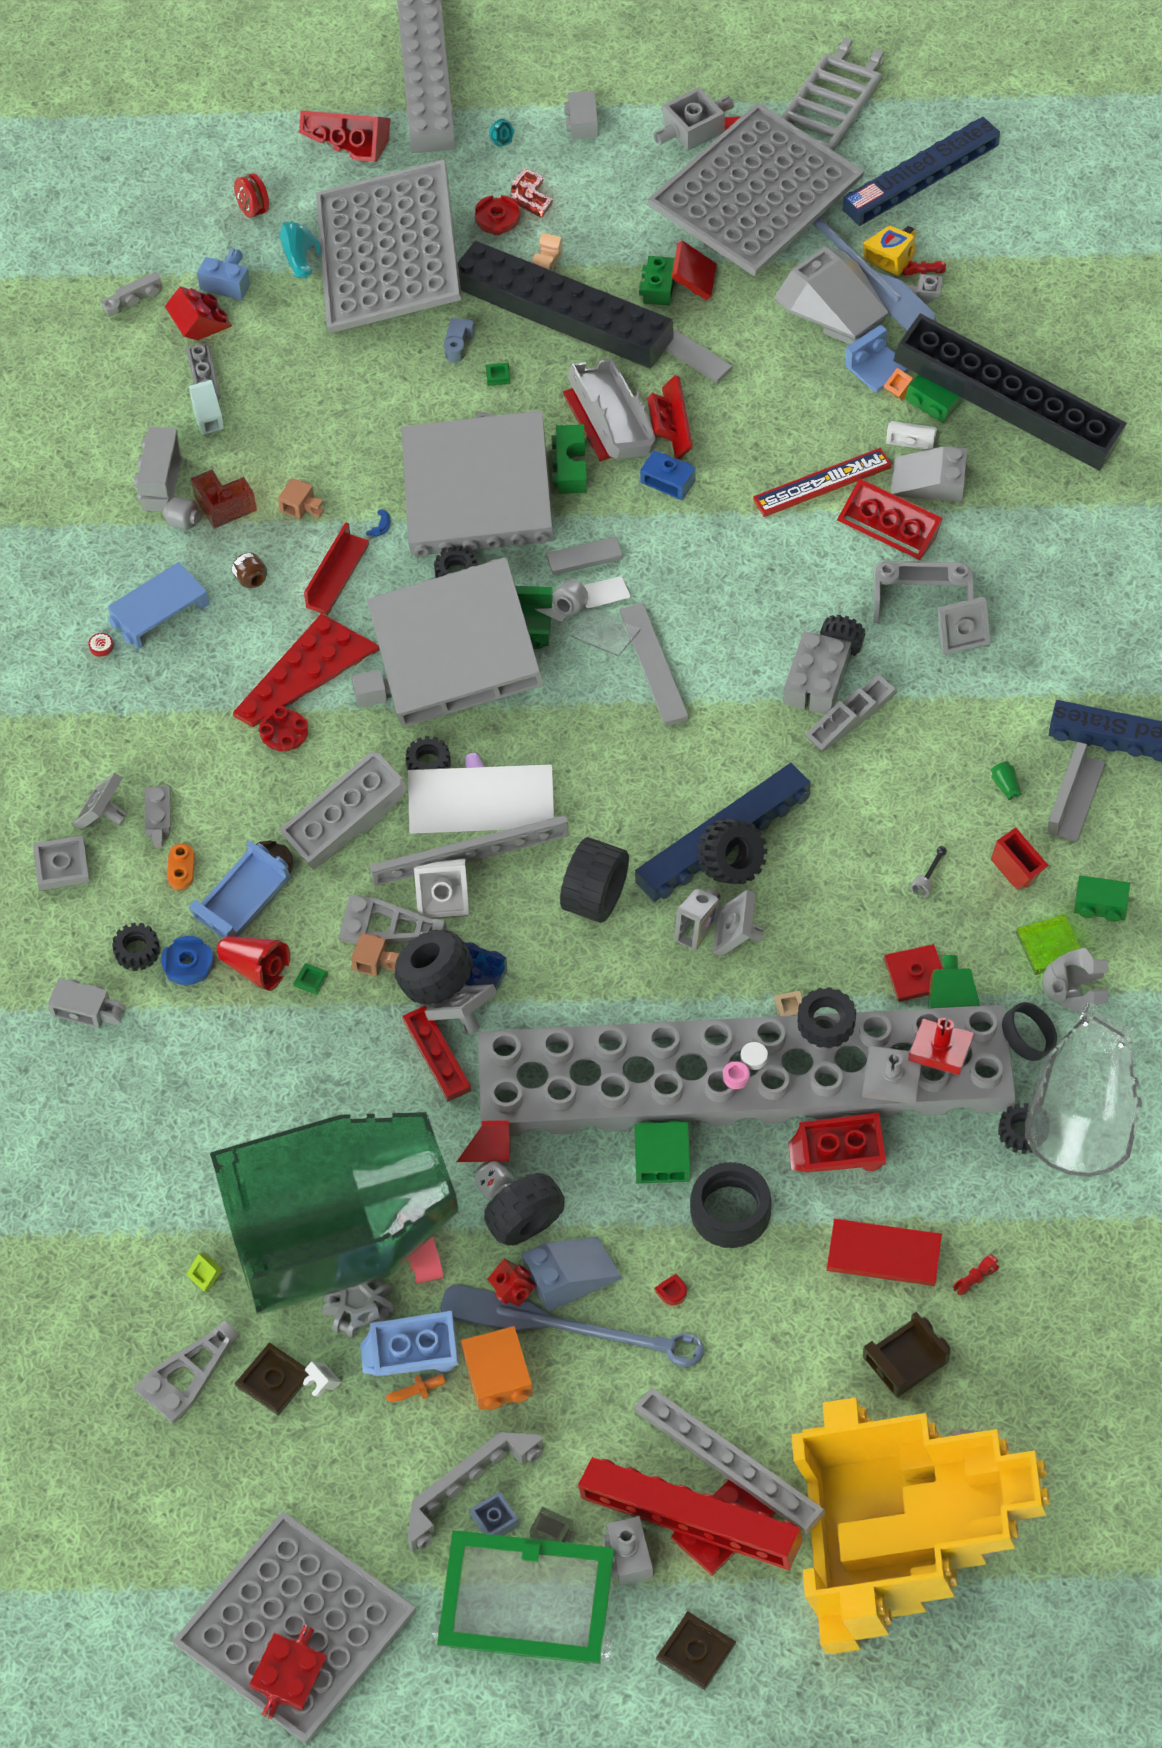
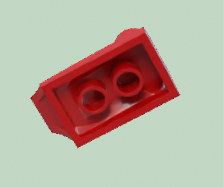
M879 1113L799 1122L796 1134L788 1142L792 1170L805 1173L853 1168L876 1171L883 1165H886Z

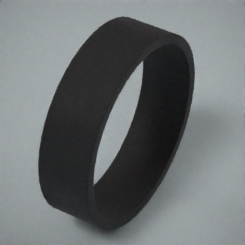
M1022 1002L1005 1013L1002 1019L1003 1034L1009 1042V1046L1019 1056L1029 1061H1038L1055 1049L1057 1044L1055 1026L1041 1008L1032 1003ZM1015 1012L1029 1016L1038 1025L1046 1040L1044 1051L1033 1049L1020 1037L1014 1022Z

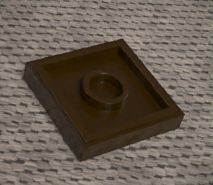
M269 1342L235 1382V1386L279 1416L304 1386L305 1378L310 1375L306 1372L304 1365Z
M687 1611L656 1656V1660L705 1690L736 1645V1641Z

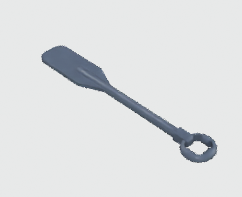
M821 216L813 223L840 250L858 263L863 273L870 279L872 287L889 314L906 331H908L920 313L936 321L934 312L910 288L897 278L875 272L825 223Z
M452 1285L444 1292L441 1302V1312L452 1311L454 1320L497 1329L515 1326L516 1332L546 1327L651 1348L654 1351L666 1353L669 1360L680 1367L696 1365L704 1355L702 1341L690 1333L677 1334L671 1339L658 1336L657 1338L561 1319L550 1316L526 1299L518 1307L510 1302L508 1304L501 1302L495 1296V1292ZM683 1339V1343L692 1344L694 1341L698 1345L695 1347L694 1358L676 1357L674 1355L676 1341Z

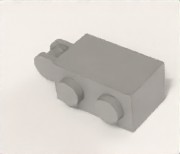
M59 978L47 1003L51 1016L98 1028L102 1022L119 1025L121 1021L120 1015L126 1010V1006L123 1003L110 1000L108 991L97 985H84L74 979L65 980Z

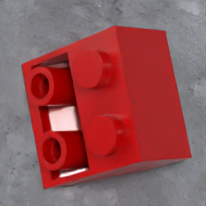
M179 286L165 305L166 310L183 337L198 341L232 327L227 319V314L218 305L217 298L210 293L205 294L198 292L194 288L188 289Z

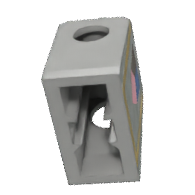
M695 889L677 909L674 932L675 941L697 950L717 918L720 894L716 890L708 889L705 892L701 889ZM692 920H694L695 925L691 929L694 932L690 936L692 939L683 934Z

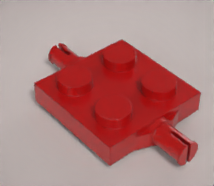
M304 1625L297 1640L288 1639L277 1633L273 1634L249 1683V1688L262 1693L269 1699L261 1713L265 1718L268 1715V1719H273L279 1704L290 1705L301 1711L303 1710L327 1660V1655L313 1650L308 1645L315 1631L312 1627H309L308 1630V1626Z

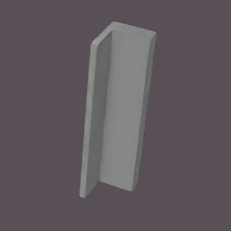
M1080 742L1076 744L1048 822V834L1075 842L1079 839L1105 766L1104 761L1086 757L1087 744Z

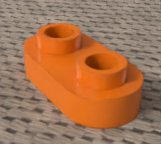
M177 844L169 851L167 879L169 885L176 890L187 889L193 883L195 855L192 847L187 844Z

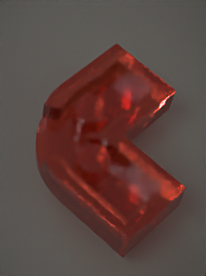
M524 168L512 183L511 198L517 202L519 207L542 218L552 206L553 199L537 191L543 184L544 177Z

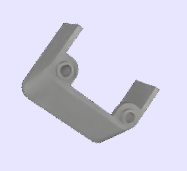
M880 561L874 566L873 623H878L880 584L965 586L966 601L973 599V571L965 563Z

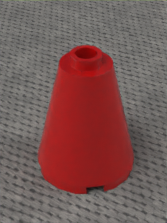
M226 936L217 945L218 958L264 990L272 991L284 978V976H279L285 966L289 967L290 964L289 946L280 940Z

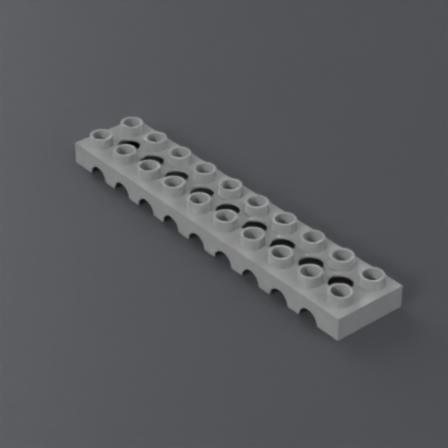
M1004 1005L856 1012V1025L853 1035L849 1037L846 1043L843 1042L841 1046H834L832 1048H820L808 1043V1040L804 1039L801 1036V1031L798 1030V1015L479 1031L481 1126L482 1121L509 1120L510 1137L520 1136L523 1132L531 1129H542L551 1134H571L575 1130L587 1126L601 1128L604 1132L626 1131L630 1126L644 1121H652L654 1123H667L671 1120L681 1122L702 1121L710 1126H728L745 1118L758 1119L763 1124L785 1123L788 1119L795 1116H810L816 1120L839 1118L849 1113H879L880 1118L892 1117L895 1113L904 1110L918 1111L923 1116L944 1115L947 1111L960 1107L973 1109L976 1113L1007 1111L1009 1106L1014 1109L1015 1102L1009 1042L1005 1039L1002 1030V1019L1005 1015ZM839 1013L815 1014L814 1021L821 1028H833L839 1023L840 1016ZM940 1018H946L945 1025L951 1019L954 1022L955 1028L974 1033L970 1046L972 1059L963 1066L960 1075L939 1070L944 1077L938 1081H930L922 1073L927 1069L936 1068L921 1065L916 1104L862 1097L869 1046L889 1049L902 1043L912 1046L918 1032L917 1027L920 1026L922 1019L937 1022ZM987 1022L990 1024L991 1029L985 1032H978L970 1024ZM867 1028H883L886 1033L880 1037H871L864 1030ZM777 1033L780 1038L775 1042L767 1043L762 1041L759 1035ZM709 1036H725L727 1041L721 1045H712L706 1041V1038ZM671 1038L674 1041L673 1045L668 1048H659L653 1043L655 1039ZM619 1041L621 1043V1046L613 1051L605 1050L600 1046L602 1042ZM758 1042L766 1047L768 1052L766 1065L759 1069L754 1076L750 1077L745 1087L741 1089L729 1088L723 1092L714 1091L709 1087L712 1081L723 1080L725 1066L729 1064L733 1055L741 1052L746 1044ZM551 1044L568 1045V1049L562 1053H552L547 1047ZM513 1046L516 1049L508 1056H500L494 1052L497 1047ZM854 1046L861 1049L866 1056L865 1066L857 1072L841 1070L835 1063V1055L841 1048ZM792 1049L807 1051L813 1058L811 1070L803 1075L788 1073L782 1066V1058L785 1053ZM688 1054L702 1057L707 1063V1072L698 1080L690 1081L683 1079L676 1071V1064L681 1057ZM643 1057L651 1061L654 1066V1074L651 1079L644 1083H633L626 1079L623 1074V1066L629 1059ZM580 1060H592L601 1068V1077L592 1085L581 1086L571 1079V1067ZM530 1062L542 1064L548 1071L546 1083L535 1089L522 1086L517 1080V1072L521 1066ZM981 1066H989L997 1074L992 1078H983L975 1070ZM822 1074H830L837 1079V1082L832 1086H822L815 1079ZM768 1077H777L784 1084L778 1089H769L762 1082ZM663 1082H670L677 1087V1090L672 1094L665 1095L659 1093L656 1087ZM609 1085H618L624 1090L617 1097L606 1096L602 1091ZM559 1087L566 1088L571 1092L563 1100L553 1099L549 1095L553 1089ZM504 1090L513 1091L518 1095L515 1100L508 1103L500 1102L496 1099L497 1094Z

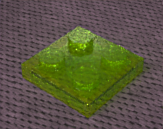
M1065 914L1016 929V935L1035 975L1044 973L1046 967L1060 956L1070 951L1081 949Z

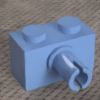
M232 248L225 261L205 257L197 272L200 290L242 300L250 286L248 267L238 265L243 258V253L236 249L233 255L235 248Z

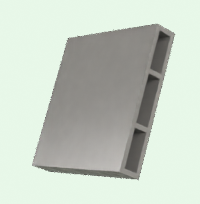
M542 410L401 426L408 543L411 555L425 557L429 554L441 553L443 550L447 553L450 547H452L453 551L456 550V547H460V551L466 548L468 552L477 549H496L504 546H521L531 543L542 544L554 541Z
M506 557L367 599L401 726L424 722L544 686Z

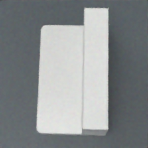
M891 421L888 424L886 444L930 450L934 448L937 428Z

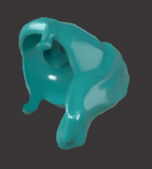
M293 221L283 222L279 236L289 266L294 271L293 276L307 279L313 271L307 263V250L315 244L318 255H321L319 240L311 233L308 227Z

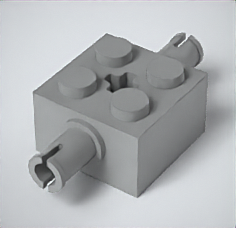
M697 87L664 104L663 125L665 127L653 133L655 142L658 145H662L668 140L676 138L687 150H690L724 132V112L734 108L733 100L731 97L729 98V95H726L713 102L700 87Z

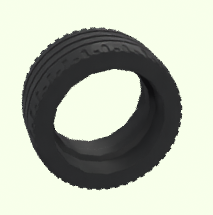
M724 1162L711 1166L698 1177L691 1192L690 1214L694 1227L706 1241L723 1248H738L753 1243L764 1233L770 1221L772 1199L769 1186L758 1171L746 1164ZM724 1187H736L751 1193L756 1199L757 1210L745 1221L726 1223L711 1217L705 1210L704 1203L708 1195L715 1190Z

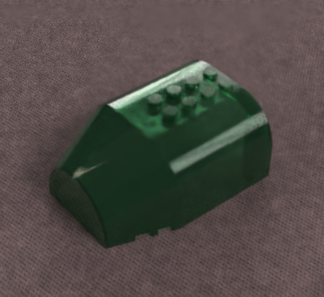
M427 1112L392 1113V1118H376L374 1113L367 1114L366 1118L351 1119L350 1114H341L210 1152L230 1232L257 1316L389 1277L458 1213L457 1196Z

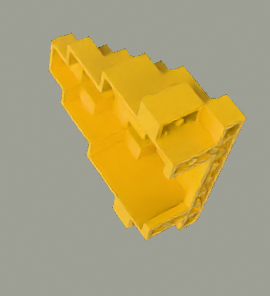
M855 1397L824 1402V1427L802 1430L803 1433L791 1434L793 1459L807 1482L808 1498L825 1511V1515L811 1530L814 1568L803 1570L805 1598L818 1616L820 1644L826 1654L861 1650V1639L889 1635L888 1625L892 1624V1617L925 1613V1602L955 1597L954 1587L958 1586L956 1569L986 1565L985 1554L1015 1549L1014 1538H1019L1016 1521L1047 1516L1046 1505H1050L1048 1488H1043L1042 1478L1047 1477L1044 1460H1039L1035 1450L1009 1454L1007 1439L1001 1438L998 1429L942 1437L941 1433L938 1434L935 1422L931 1423L926 1413L872 1421L867 1416L866 1408L861 1407Z

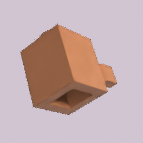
M291 478L278 497L280 511L298 519H301L306 511L318 518L324 512V508H321L323 500L314 498L313 486L305 481Z
M361 933L351 957L352 969L373 976L378 975L381 966L395 972L396 960L400 954L387 952L386 939L375 934Z

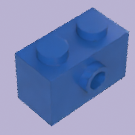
M653 450L640 469V483L680 500L684 499L696 481V467Z

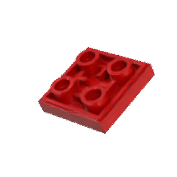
M681 240L677 243L672 278L677 283L690 289L695 295L708 300L712 296L717 263Z

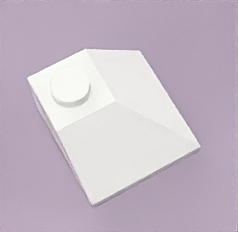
M465 859L442 860L414 868L418 914L428 918L469 915Z

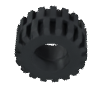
M723 819L722 821L717 820L713 822L714 826L708 825L705 828L707 833H702L700 839H702L701 844H697V849H700V854H697V860L702 861L699 866L702 870H706L705 874L717 882L735 885L746 884V880H754V874H760L762 871L760 866L766 863V860L763 859L764 854H767V849L764 848L766 840L765 838H760L763 833L759 829H755V825L747 823V821ZM734 838L737 841L739 852L736 860L729 865L725 854L726 847Z

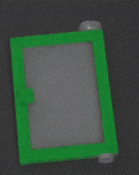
M452 1530L440 1622H434L432 1639L437 1640V1646L584 1664L610 1665L613 1636L604 1635L615 1549L612 1547Z

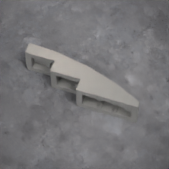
M877 674L863 689L859 687L843 703L839 701L805 734V737L822 752L877 712L897 693L896 689L881 675Z

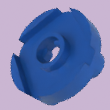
M182 936L173 940L174 943L168 948L166 946L162 952L161 963L164 973L171 982L180 985H192L206 980L212 971L214 958L211 948L203 943L202 939L195 936ZM188 956L193 960L190 964L181 963Z

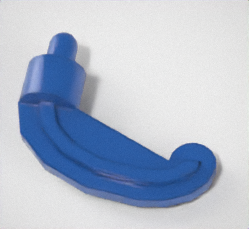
M378 510V515L381 516L379 526L366 531L367 536H381L389 530L390 516L388 512Z

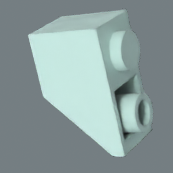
M212 380L189 386L193 413L201 435L224 429Z

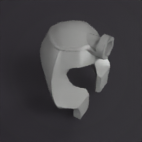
M1087 948L1076 949L1060 956L1049 964L1043 973L1042 985L1045 993L1051 1000L1065 1008L1078 1010L1085 1014L1089 1013L1093 1007L1108 1003V990H1090L1085 995H1081L1078 992V986L1101 979L1104 973H1108V960H1098L1092 957Z

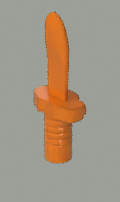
M441 1373L422 1380L421 1376L417 1375L414 1377L416 1384L386 1395V1399L390 1402H398L418 1393L421 1394L422 1399L427 1398L428 1390L445 1384L444 1377Z

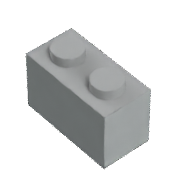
M594 91L569 92L568 102H564L565 115L570 117L566 118L567 132L571 131L572 139L598 137Z

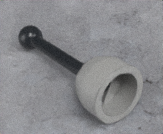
M944 846L937 848V855L926 875H920L913 880L910 886L913 893L918 895L920 888L925 890L920 896L925 898L929 896L933 886L930 876L941 857L947 853V849Z

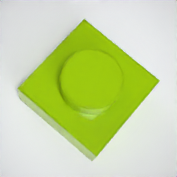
M206 1252L198 1253L186 1275L205 1292L213 1287L223 1269Z

